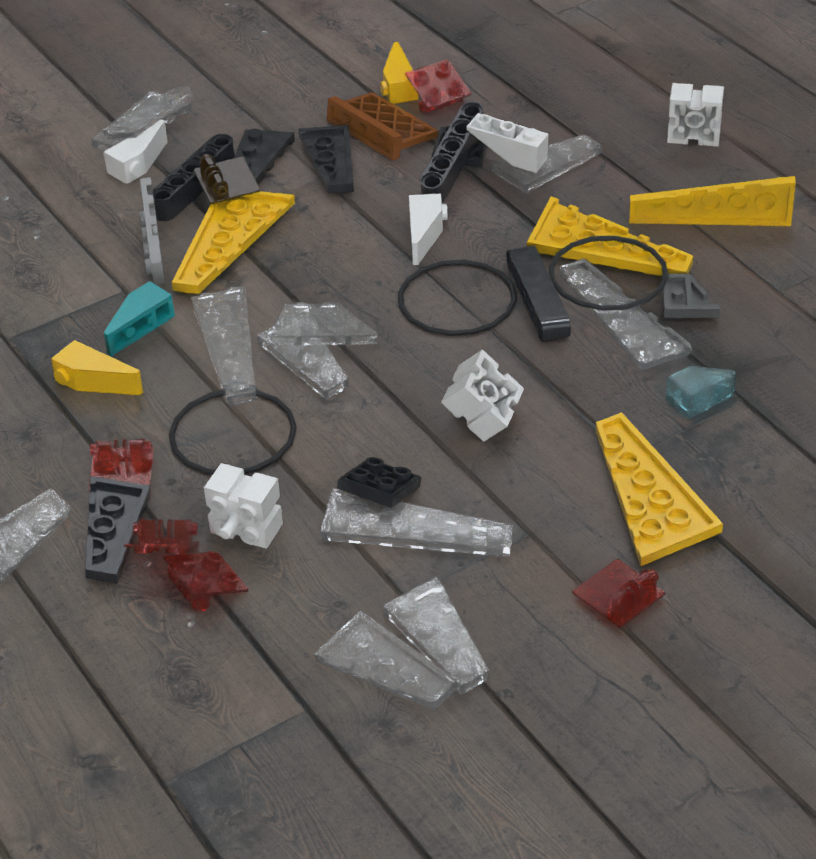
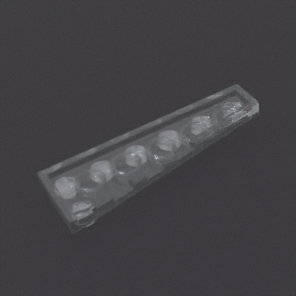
M586 259L560 266V276L581 301L598 305H623L637 301L634 298H627L623 294L621 287L610 281L606 275ZM640 305L627 310L601 311L588 308L640 371L691 354L692 345L672 328L663 327L658 323L657 316L652 312L647 314L640 308Z
M231 287L227 290L203 293L199 296L191 297L194 313L228 406L257 400L245 287Z
M332 488L320 533L321 540L509 557L513 539V525L399 502L394 507L389 508Z

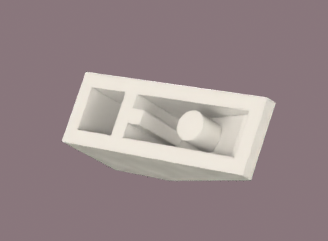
M161 119L104 151L107 173L125 184L146 174L168 142L165 121Z
M441 194L409 195L413 265H419L442 233V220H448L447 204H442Z

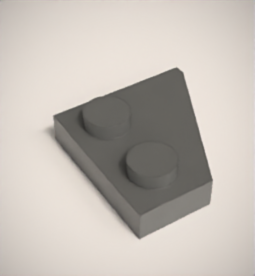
M668 274V280L662 290L664 318H719L720 306L717 303L712 304L708 300V293L697 284V281L691 274Z

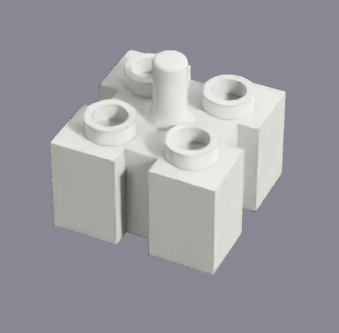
M672 83L667 143L688 144V139L698 140V145L719 146L724 86L703 85V90H693V84Z
M481 350L458 366L452 379L454 384L448 387L441 403L456 418L464 416L467 419V427L484 442L508 427L514 413L511 408L518 404L524 388L508 373L503 376L497 370L499 365L484 350Z
M221 463L204 487L206 506L211 509L208 514L210 533L221 536L223 539H233L235 535H239L249 545L268 548L283 524L281 506L276 504L280 498L278 478L256 472L252 477L244 475V469Z

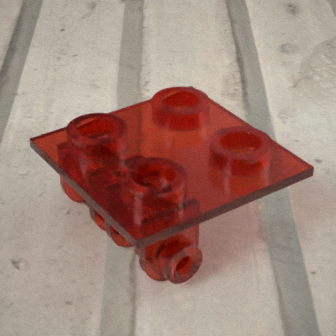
M449 59L405 73L422 102H419L421 112L429 113L431 110L436 109L437 106L441 109L444 105L449 106L457 101L462 102L463 98L471 95L470 90Z
M145 438L129 440L128 446L127 439H123V447H119L118 439H115L112 447L111 441L96 440L94 444H90V455L93 456L90 476L150 486L154 454L152 442L146 441Z
M140 519L139 522L133 523V535H138V540L126 543L124 547H134V553H153V551H159V547H166V553H185V551H191V546L200 544V541H192V535L198 534L197 522H192L191 519L174 520L173 538V520L168 519L167 538H164L163 519H159L158 524L157 520Z
M218 551L163 556V559L169 565L167 568L168 578L175 583L181 594L188 598L194 610L205 611L210 605L211 595L249 591L248 587Z
M617 558L575 588L572 594L618 628H621L663 597L665 592L657 587L659 576L655 570L644 569L639 574Z

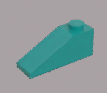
M151 281L129 293L103 332L107 355L112 357L175 317L172 294Z

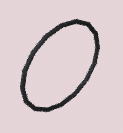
M615 235L591 236L572 242L557 252L549 265L551 281L562 297L579 306L601 311L627 310L648 303L662 292L669 277L666 261L654 248L638 240ZM593 241H618L634 244L650 252L661 264L663 278L659 287L644 299L623 305H598L581 301L564 292L555 281L554 267L560 256L573 247Z
M465 259L439 261L421 267L405 279L398 292L399 309L409 322L428 332L449 336L475 334L495 327L510 315L517 301L515 285L504 272L486 263ZM464 264L485 268L499 275L510 287L511 302L506 312L493 322L473 329L446 330L430 327L413 318L404 307L403 293L410 281L425 271L441 266Z
M232 388L208 393L188 403L174 418L169 432L172 451L186 466L213 475L216 469H208L193 463L178 450L174 435L179 420L192 407L210 398L230 394L257 395L275 402L287 413L291 430L287 443L275 456L256 466L242 468L244 469V474L256 472L278 461L292 446L297 429L292 410L279 398L259 390Z

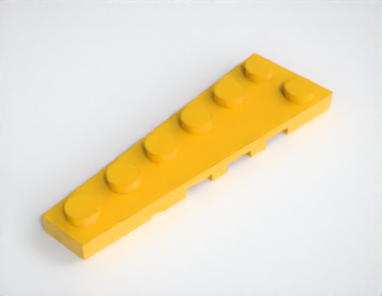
M795 176L777 177L630 195L629 223L791 226L796 179Z

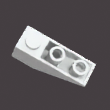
M480 113L467 125V130L514 167L537 173L547 160L548 133Z

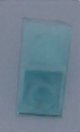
M689 366L667 377L666 400L690 419L734 396L737 373L731 369Z

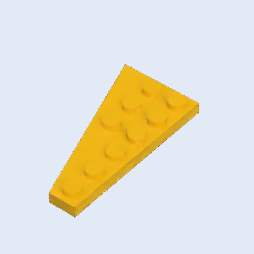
M260 191L210 204L172 280L173 291L200 294L295 204V195Z
M552 196L527 241V246L535 245L539 254L555 256L557 252L572 242L591 236L615 235L635 239L654 248L666 261L668 274H689L693 265V255L667 244L658 246L651 243L648 236L640 234L638 237L629 233V228L595 214L588 216L579 212L578 207L571 204L568 207L559 204V199ZM593 241L573 247L560 256L565 259L580 260L618 269L643 272L645 274L659 276L663 274L661 264L650 252L634 244L624 242Z
M622 412L596 422V434L640 566L722 533L723 523Z

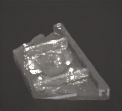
M298 302L296 304L284 305L271 333L270 346L377 344L378 333L339 303L307 304Z

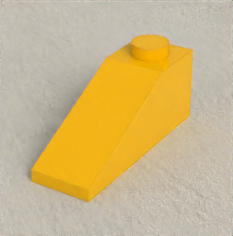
M394 42L383 69V81L380 82L382 96H386L392 104L419 100L418 78L399 42Z
M76 340L72 341L51 358L55 381L76 391L141 395L143 393L140 370Z

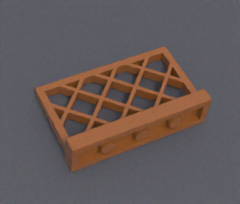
M373 92L345 101L337 96L328 98L326 121L335 126L349 125V135L392 161L400 158L402 149L438 137L439 130Z

